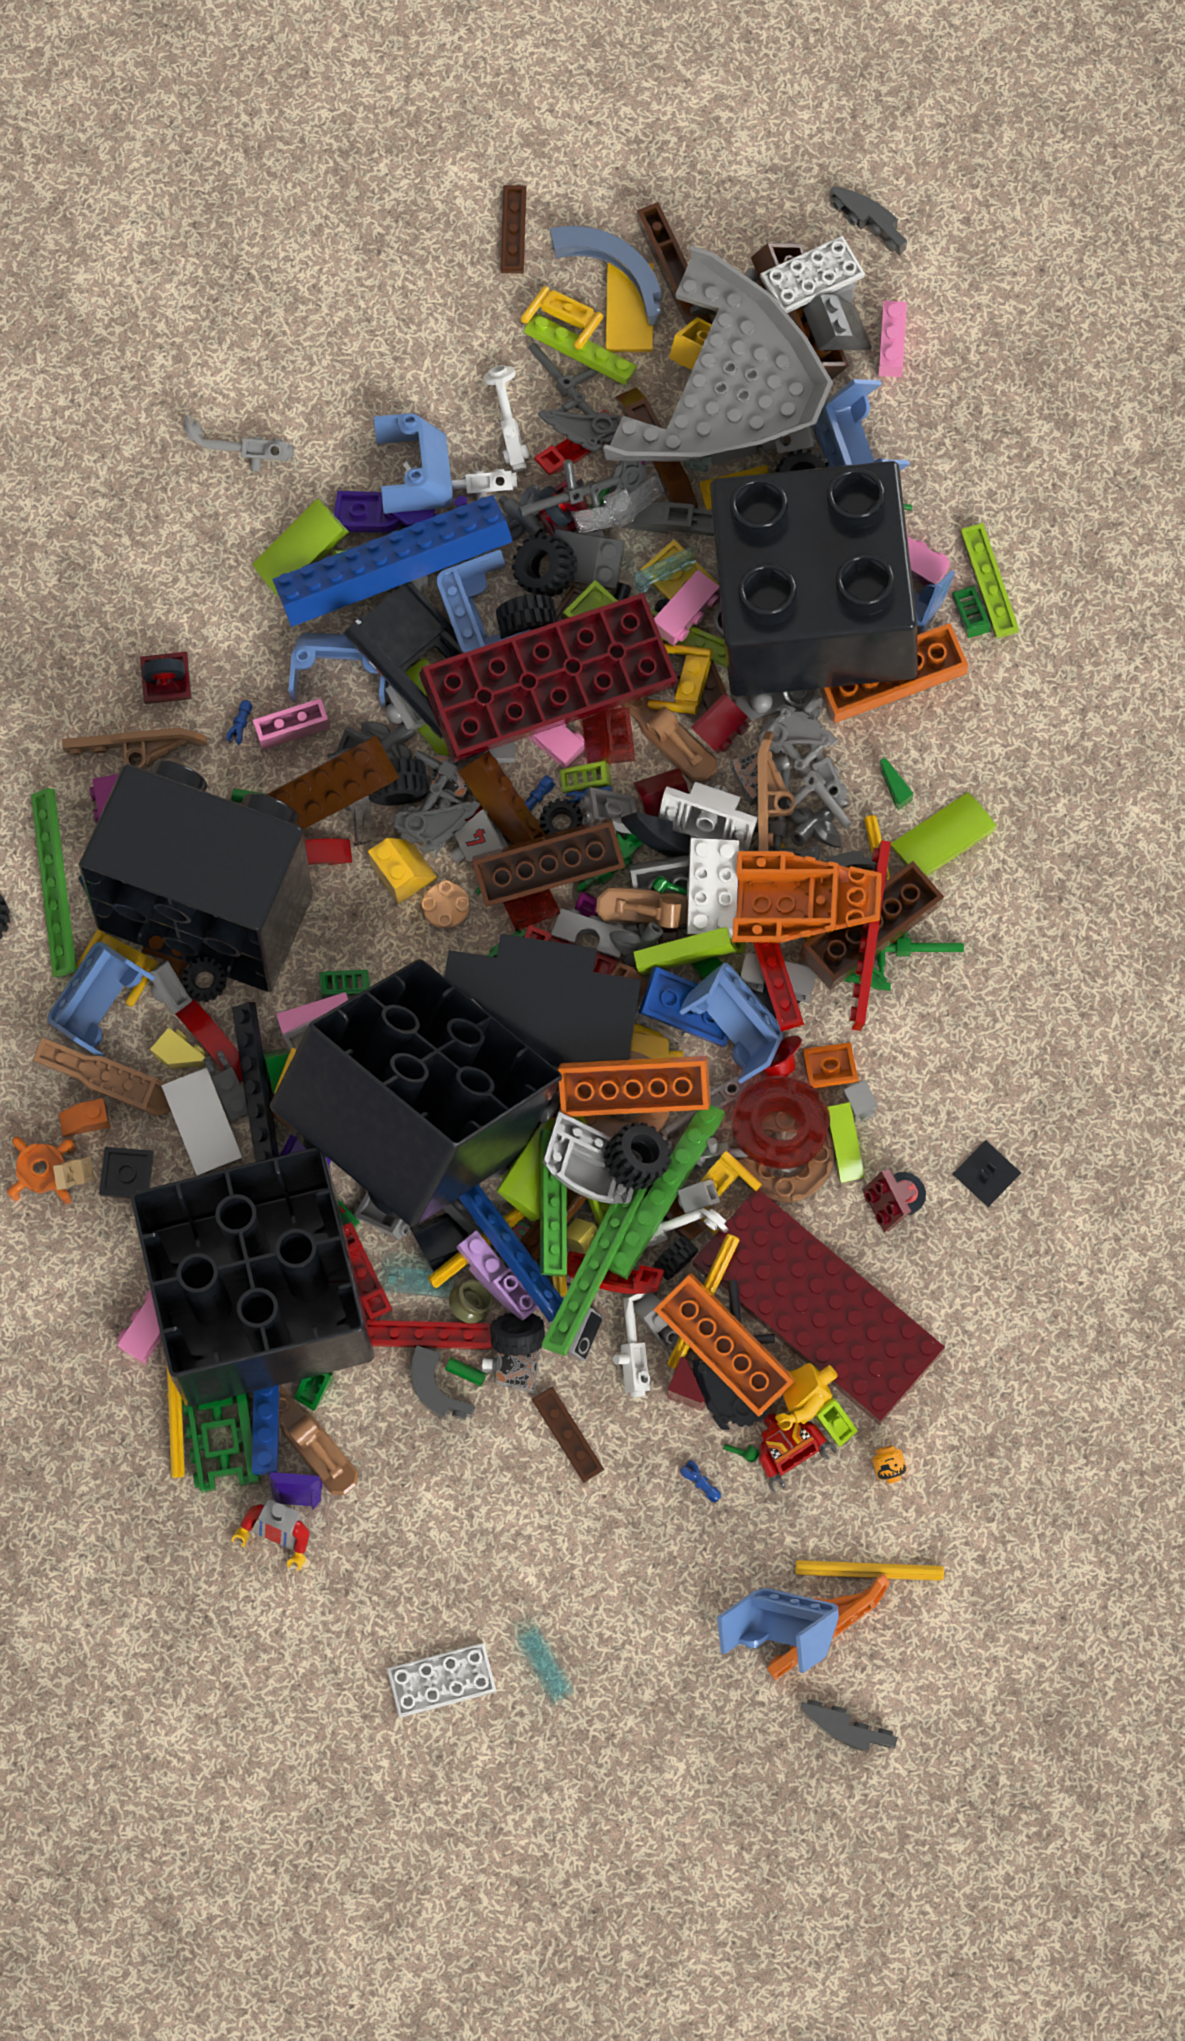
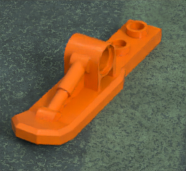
M885 1574L880 1575L870 1589L867 1588L862 1593L850 1596L845 1595L830 1600L813 1598L834 1603L838 1606L839 1618L832 1639L878 1605L890 1584ZM791 1645L789 1652L783 1656L779 1654L769 1662L770 1666L767 1667V1670L774 1680H777L798 1664L796 1646Z

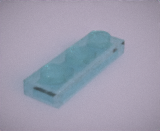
M538 1626L516 1638L552 1704L575 1692Z

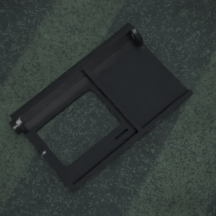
M410 581L402 584L362 619H357L343 634L431 730L442 739L443 736L428 697L408 677L405 670L431 648H436L446 659L463 652L453 627Z

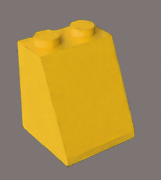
M386 838L368 850L372 869L397 904H400L438 878L416 846L409 843L408 840Z

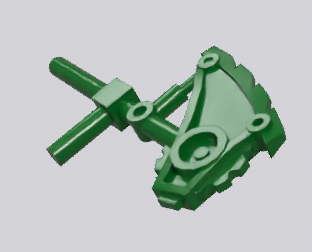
M906 932L896 942H893L877 954L879 971L873 966L870 987L876 990L891 991V983L887 982V978L884 976V966H886L885 952H896V956H910L911 952H964V943H912L911 938H908V932ZM854 972L843 981L847 983L852 981L858 984L859 975H855Z

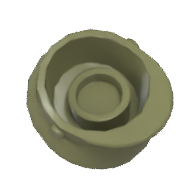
M478 1280L461 1282L460 1285L453 1288L449 1296L451 1311L458 1319L465 1323H477L484 1320L493 1303L492 1294Z

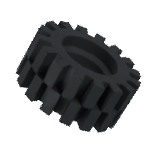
M558 798L556 802L553 803L551 800L548 802L547 807H543V812L540 814V826L546 835L583 825V815L579 806L576 807L575 802L571 801L570 803L565 798L564 801H560V798ZM561 813L568 815L571 819L569 827L563 830L555 828L552 824L553 818Z
M200 957L196 958L197 963L195 964L191 960L189 962L190 966H185V973L182 974V983L186 992L192 999L194 998L198 1002L216 1000V997L221 996L223 989L226 988L227 978L223 976L225 975L224 969L219 971L222 965L218 963L215 966L216 960L212 958L211 962H208V957H204V961H201ZM201 972H209L213 975L214 981L210 987L200 988L195 983L197 975Z
M684 1235L659 1256L653 1267L664 1270L663 1277L666 1280H670L695 1257L696 1253H698V1248Z

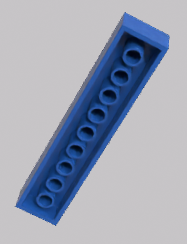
M490 495L472 503L461 505L446 513L438 514L425 521L417 522L399 531H393L386 536L370 540L360 546L349 548L334 556H328L321 561L305 565L300 569L284 573L272 580L289 623L293 627L513 541L506 519L494 495Z

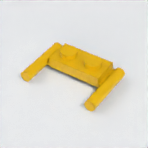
M728 1151L721 1155L720 1159L700 1181L713 1179L719 1198L738 1176L755 1191L762 1186V1183ZM713 1205L706 1207L704 1209L709 1211ZM706 1225V1228L714 1235L719 1231V1229L714 1231Z

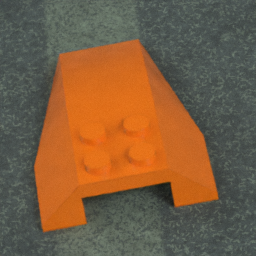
M738 851L736 871L739 880L737 918L733 919L732 942H785L880 920L882 873L852 866L848 868L840 866L835 862L818 861L813 857H801L787 851Z

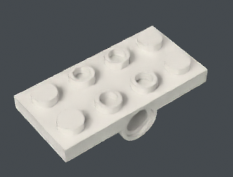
M690 839L689 876L687 880V935H697L727 927L731 936L733 935V919L737 918L738 877L736 871L739 841Z

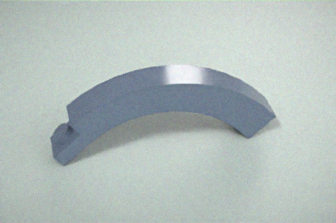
M582 226L550 228V236L556 259L568 256H585L612 264L621 270L637 288L644 305L648 325L658 324L657 315H661L659 301H662L661 289L653 270L638 251L622 239L599 229Z

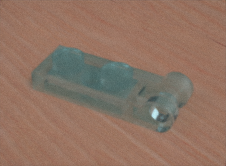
M692 546L636 573V590L642 593L646 592L650 584L658 580L665 581L679 570L686 571L690 569L696 562V553Z
M387 1266L386 1274L388 1275V1281L384 1285V1291L449 1299L450 1293L454 1288L455 1274L438 1288H434L427 1278L435 1271ZM398 1276L405 1277L404 1284H397Z

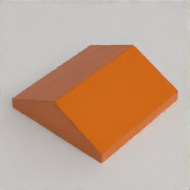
M851 1042L803 1049L810 1089L858 1082Z

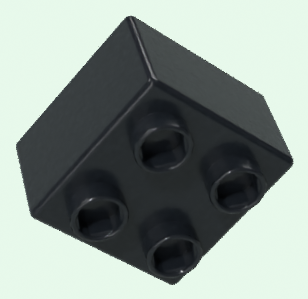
M885 461L712 480L710 492L729 688L733 696L908 680L917 677V617L900 467L897 462Z
M170 760L155 761L150 771L131 764L124 765L120 770L78 864L96 927L103 932L152 949L149 946L150 938L159 936L162 938L163 946L154 951L187 963L192 960L194 964L197 963L196 958L200 957L201 961H204V957H208V962H211L213 958L216 960L215 966L218 963L222 965L219 971L224 969L225 975L223 976L266 992H272L313 897L304 832L299 825H296L299 818L297 813L282 801L260 793L246 794L241 804L206 792L207 782L199 773ZM172 949L180 952L182 956H175L172 953Z
M417 959L309 1024L271 1101L270 1108L294 1129L298 1141L304 1148L316 1147L325 1157H328L368 1191L371 1202L378 1210L387 1216L401 1219L407 1225L415 1227L518 1158L562 1080V1074L428 963Z
M316 1147L136 1191L131 1195V1204L168 1371L186 1406L194 1407L369 1363L374 1359L375 1353L334 1182L325 1155ZM347 1280V1282L328 1283V1281Z

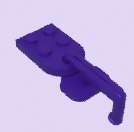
M337 490L334 516L349 532L387 533L396 530L400 526L409 527L417 522H422L438 515L434 514L435 509L384 514L382 492ZM458 496L454 500L456 507L467 504L465 496Z

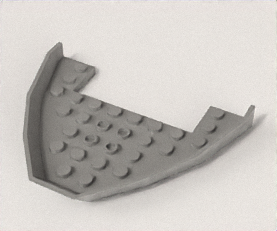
M691 246L689 249L691 259L675 294L676 299L716 311L715 319L667 430L622 416L610 446L604 445L605 458L611 461L681 462L760 445L815 425L833 382L808 338L768 291L715 253Z

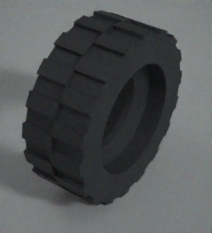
M513 1313L499 1316L490 1324L491 1346L498 1353H503L504 1355L518 1356L533 1353L542 1348V1342L545 1338L544 1321L540 1316H536L533 1313L523 1321Z

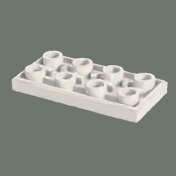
M840 236L760 273V278L767 291L775 298L785 312L789 313L810 303L820 294H830L864 278L865 273L844 237Z
M207 1068L161 1085L197 1176L242 1159Z
M484 1643L387 1668L399 1718L497 1692Z

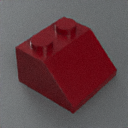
M724 693L691 728L718 754L721 751L723 753L732 746V740L738 734L741 736L749 729V723L752 720Z

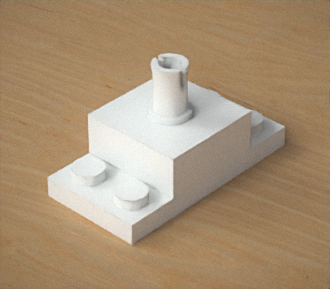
M695 782L690 794L666 787L658 818L673 821V831L691 835V838L739 841V851H750L758 817L737 811L741 797L728 793L727 788L724 786L722 790H719L721 785H716L712 788Z

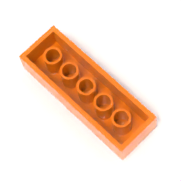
M951 623L917 635L918 675L914 679L819 688L833 722H840L966 675L968 663Z
M707 1056L561 1063L558 1071L562 1074V1080L559 1083L561 1113L569 1117L708 1110L711 1104Z
M692 1273L654 1309L758 1417L795 1382L796 1379Z

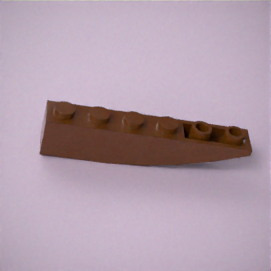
M659 202L637 210V223L685 324L688 325L696 317L712 324L709 314L693 315L690 312V308L694 304L676 299L675 294L688 264Z
M487 751L458 771L482 808L487 811V815L513 845L546 836L538 820L525 805V801L519 796L511 780L505 775L490 751Z

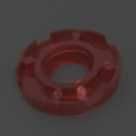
M783 1075L765 1077L764 1081L748 1085L740 1093L732 1116V1133L739 1148L753 1161L777 1169L795 1168L810 1162L823 1149L830 1126V1113L828 1107H825L819 1098V1092L808 1083ZM771 1112H786L796 1120L798 1132L792 1139L785 1141L775 1140L767 1136L762 1130L761 1125L764 1117Z

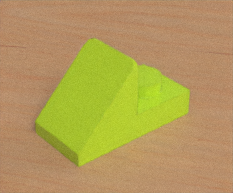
M835 1398L828 1401L814 1416V1420L826 1430L839 1447L858 1432Z

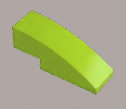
M850 1102L826 1107L825 1112L833 1141L840 1182L864 1179L863 1164Z

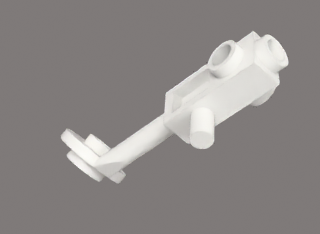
M499 365L491 368L484 375L483 379L487 385H496L504 420L501 421V426L507 448L503 450L506 464L510 463L513 472H520L527 469L526 459L529 458L527 445H522L518 424L512 417L505 383L511 380L516 375L514 367Z
M407 461L403 463V466L406 468L404 474L410 469L418 468L417 466L412 467ZM495 469V472L484 473V470L475 471L474 474H466V479L451 480L452 490L467 489V493H477V500L482 497H487L486 492L513 490V487H517V474L512 473V470L504 471V469ZM497 477H503L505 483L498 485L496 482Z
M702 1208L666 1222L662 1221L647 1247L667 1240L666 1232L701 1218H705L704 1223L714 1231L719 1229L726 1234L729 1229L724 1225L726 1220L713 1209L707 1211Z
M623 1293L621 1296L624 1300L628 1344L620 1345L621 1354L614 1355L613 1362L616 1365H623L625 1393H631V1398L646 1396L645 1391H650L645 1343L637 1342L633 1304L634 1300L642 1299L647 1293Z

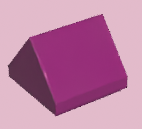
M581 891L574 909L578 910L583 916L590 917L593 915L598 917L596 912L597 898Z

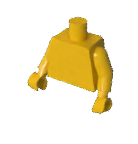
M635 1023L631 1051L639 1052L651 1059L683 1057V1051H669V1039L665 1038L662 1033Z
M807 1363L800 1368L788 1371L796 1380L782 1394L791 1414H779L775 1417L779 1422L777 1423L782 1430H789L794 1422L796 1424H805L808 1420L813 1419L817 1412L831 1400L832 1393L828 1384L838 1376L830 1365L820 1371L813 1364Z

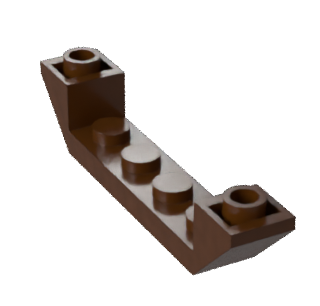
M637 387L615 397L624 416L662 428L647 398ZM652 461L667 490L669 502L693 504L694 508L698 507L689 478L680 461Z

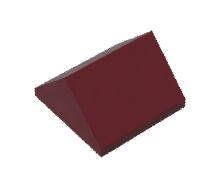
M679 768L634 782L644 814L655 817L659 816L666 787L690 794L687 782Z
M683 1356L679 1360L669 1385L668 1398L701 1411L705 1409V1400L686 1357Z

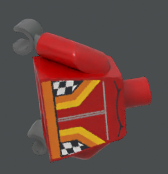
M770 1414L764 1419L763 1422L768 1429L761 1434L764 1441L761 1442L759 1447V1460L767 1478L770 1477L771 1479L770 1488L773 1492H775L773 1483L777 1480L782 1483L783 1489L785 1487L784 1481L777 1477L778 1473L782 1476L819 1451L822 1458L830 1459L825 1453L827 1447L834 1454L837 1452L833 1444L825 1442L827 1439L814 1423L807 1421L805 1424H796L794 1422L792 1427L785 1431L778 1426L777 1423L779 1422L775 1419L776 1414Z

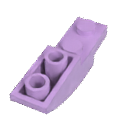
M477 1230L456 1246L458 1251L471 1265L468 1269L511 1313L523 1321L538 1308L512 1270L506 1268Z

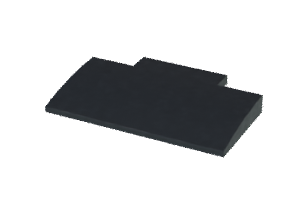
M501 934L497 957L448 951L444 977L470 999L478 1003L487 1013L553 1067L559 1068L561 1063L629 1060L642 981L640 979L595 973L597 948Z

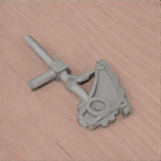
M781 705L776 709L781 711V715L777 716V718H770V721L766 722L763 726L764 731L758 736L759 746L765 732L772 731L774 738L770 752L774 751L776 754L787 752L794 762L795 769L800 770L805 776L802 780L805 784L793 795L795 807L811 791L817 792L844 829L849 828L852 823L823 786L826 781L819 772L812 771L810 768V762L824 746L835 745L839 740L832 732L823 729L824 725L819 721L810 719L811 716L807 713L798 712V709L789 705ZM816 744L818 746L815 749H811L802 758L793 745ZM790 800L787 801L789 807L791 806Z

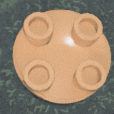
M447 880L431 887L421 903L425 918L438 928H452L459 925L467 917L470 909V900L466 891L461 886Z

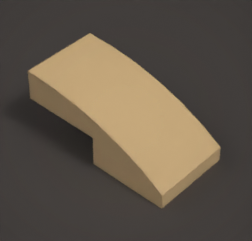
M91 1156L69 1160L53 1166L57 1190L67 1189L74 1185L85 1184L94 1180Z

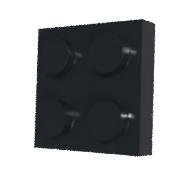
M105 1147L99 1195L131 1199V1195L134 1192L150 1188L154 1152L151 1150Z

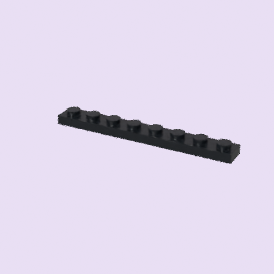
M247 1002L232 1007L254 1157L255 1162L277 1157L279 1152L273 1113L270 1108L271 1100L256 1002Z

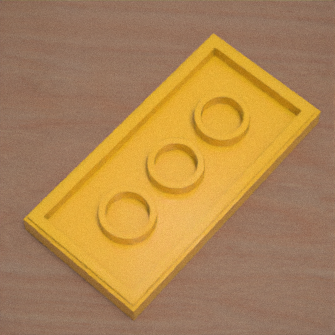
M607 263L606 350L610 352H653V325H648L644 305L637 288L621 270ZM648 263L654 272V263Z

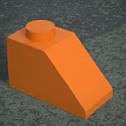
M103 1098L78 1103L59 1113L63 1137L111 1128L107 1104Z

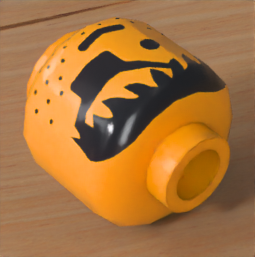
M894 1445L875 1450L876 1454L872 1457L871 1461L877 1479L886 1480L887 1484L900 1481L901 1475L907 1471L902 1450L895 1448Z

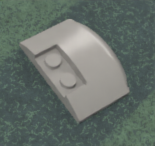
M558 1112L542 1160L551 1174L572 1191L589 1199L611 1204H628L631 1201L634 1191L632 1187L625 1188L621 1182L618 1184L615 1181L616 1178L608 1173L610 1169L605 1167L604 1164L607 1160L603 1158V1153L606 1151L605 1146L612 1137ZM631 1149L633 1155L639 1161L642 1162L643 1158L641 1157V1155L637 1151Z

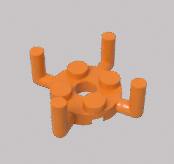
M14 1137L12 1144L20 1152L16 1164V1175L19 1180L8 1189L7 1193L13 1201H18L20 1199L19 1192L24 1188L39 1194L53 1189L63 1203L69 1204L72 1201L69 1192L66 1189L57 1190L53 1166L64 1162L62 1155L66 1152L74 1153L76 1151L73 1141L66 1139L55 1148L48 1144H32L27 1146L20 1137ZM38 1162H45L47 1164V1169L42 1174L34 1172V1166Z

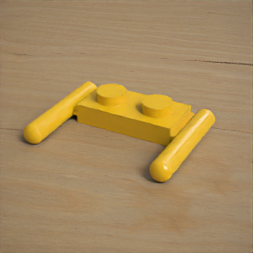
M543 286L520 320L522 323L527 324L538 308L541 307L542 311L583 330L574 343V347L580 350L604 316L601 312L595 313L594 309L555 290L550 291L547 286Z
M666 643L664 646L667 653L686 655L675 696L676 701L668 702L651 699L648 701L647 706L649 709L661 710L663 707H666L671 712L696 715L711 665L710 659L713 657V649L684 645L673 646Z
M97 929L78 960L76 969H78L90 949L97 942H103L147 972L157 967L159 963ZM142 975L140 983L133 987L125 1001L127 1006L133 1007L148 983L149 979Z

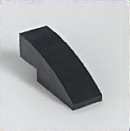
M640 812L621 817V822L636 838L658 853L671 858L690 854L691 835L673 831V821Z

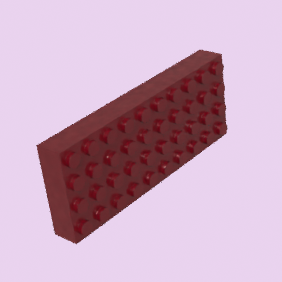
M644 592L424 666L419 673L452 762L672 688L678 681Z
M759 1189L757 1191L754 1190L724 1224L729 1229L725 1234L719 1230L693 1259L692 1266L707 1278L726 1235L732 1234L739 1238L737 1247L718 1288L729 1297L727 1281L737 1280L740 1307L769 1332L774 1333L776 1338L806 1363L813 1364L820 1371L830 1365L838 1376L830 1384L878 1425H881L944 1352L945 1346Z

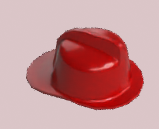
M794 1035L784 1038L780 1042L770 1066L763 1070L764 1074L773 1084L781 1083L795 1070L794 1053L802 1042L799 1036Z

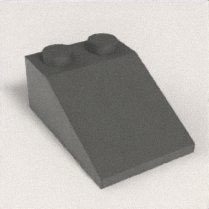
M820 294L803 308L819 350H868L872 348L856 307L840 296Z
M555 529L554 538L568 543V547L574 551L572 556H575L577 562L574 563V566L577 567V572H573L574 581L592 584L596 580L605 587H618L625 540Z

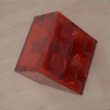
M629 707L604 710L582 720L587 764L606 761L608 764L635 761Z

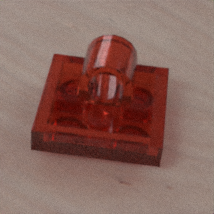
M550 889L502 902L515 931L560 914Z

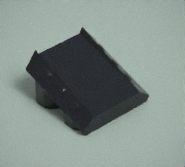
M444 1213L410 1229L432 1271L437 1270L459 1252L456 1246L469 1236L448 1213Z

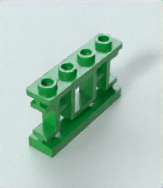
M247 1393L236 1396L241 1425L239 1428H237L235 1418L223 1420L221 1408L234 1406L233 1397L198 1405L199 1411L212 1410L213 1422L201 1423L202 1434H198L195 1407L186 1406L183 1402L184 1414L189 1415L190 1424L186 1425L187 1437L193 1441V1449H189L191 1463H196L197 1473H193L195 1488L200 1489L201 1493L216 1491L215 1478L238 1475L240 1486L261 1484L260 1475H253L252 1473L253 1428ZM231 1426L234 1448L211 1452L208 1430ZM240 1444L244 1445L248 1476H244L243 1467L230 1468L228 1456L241 1454ZM202 1450L205 1451V1458L207 1460L219 1458L220 1470L208 1472V1483H205Z

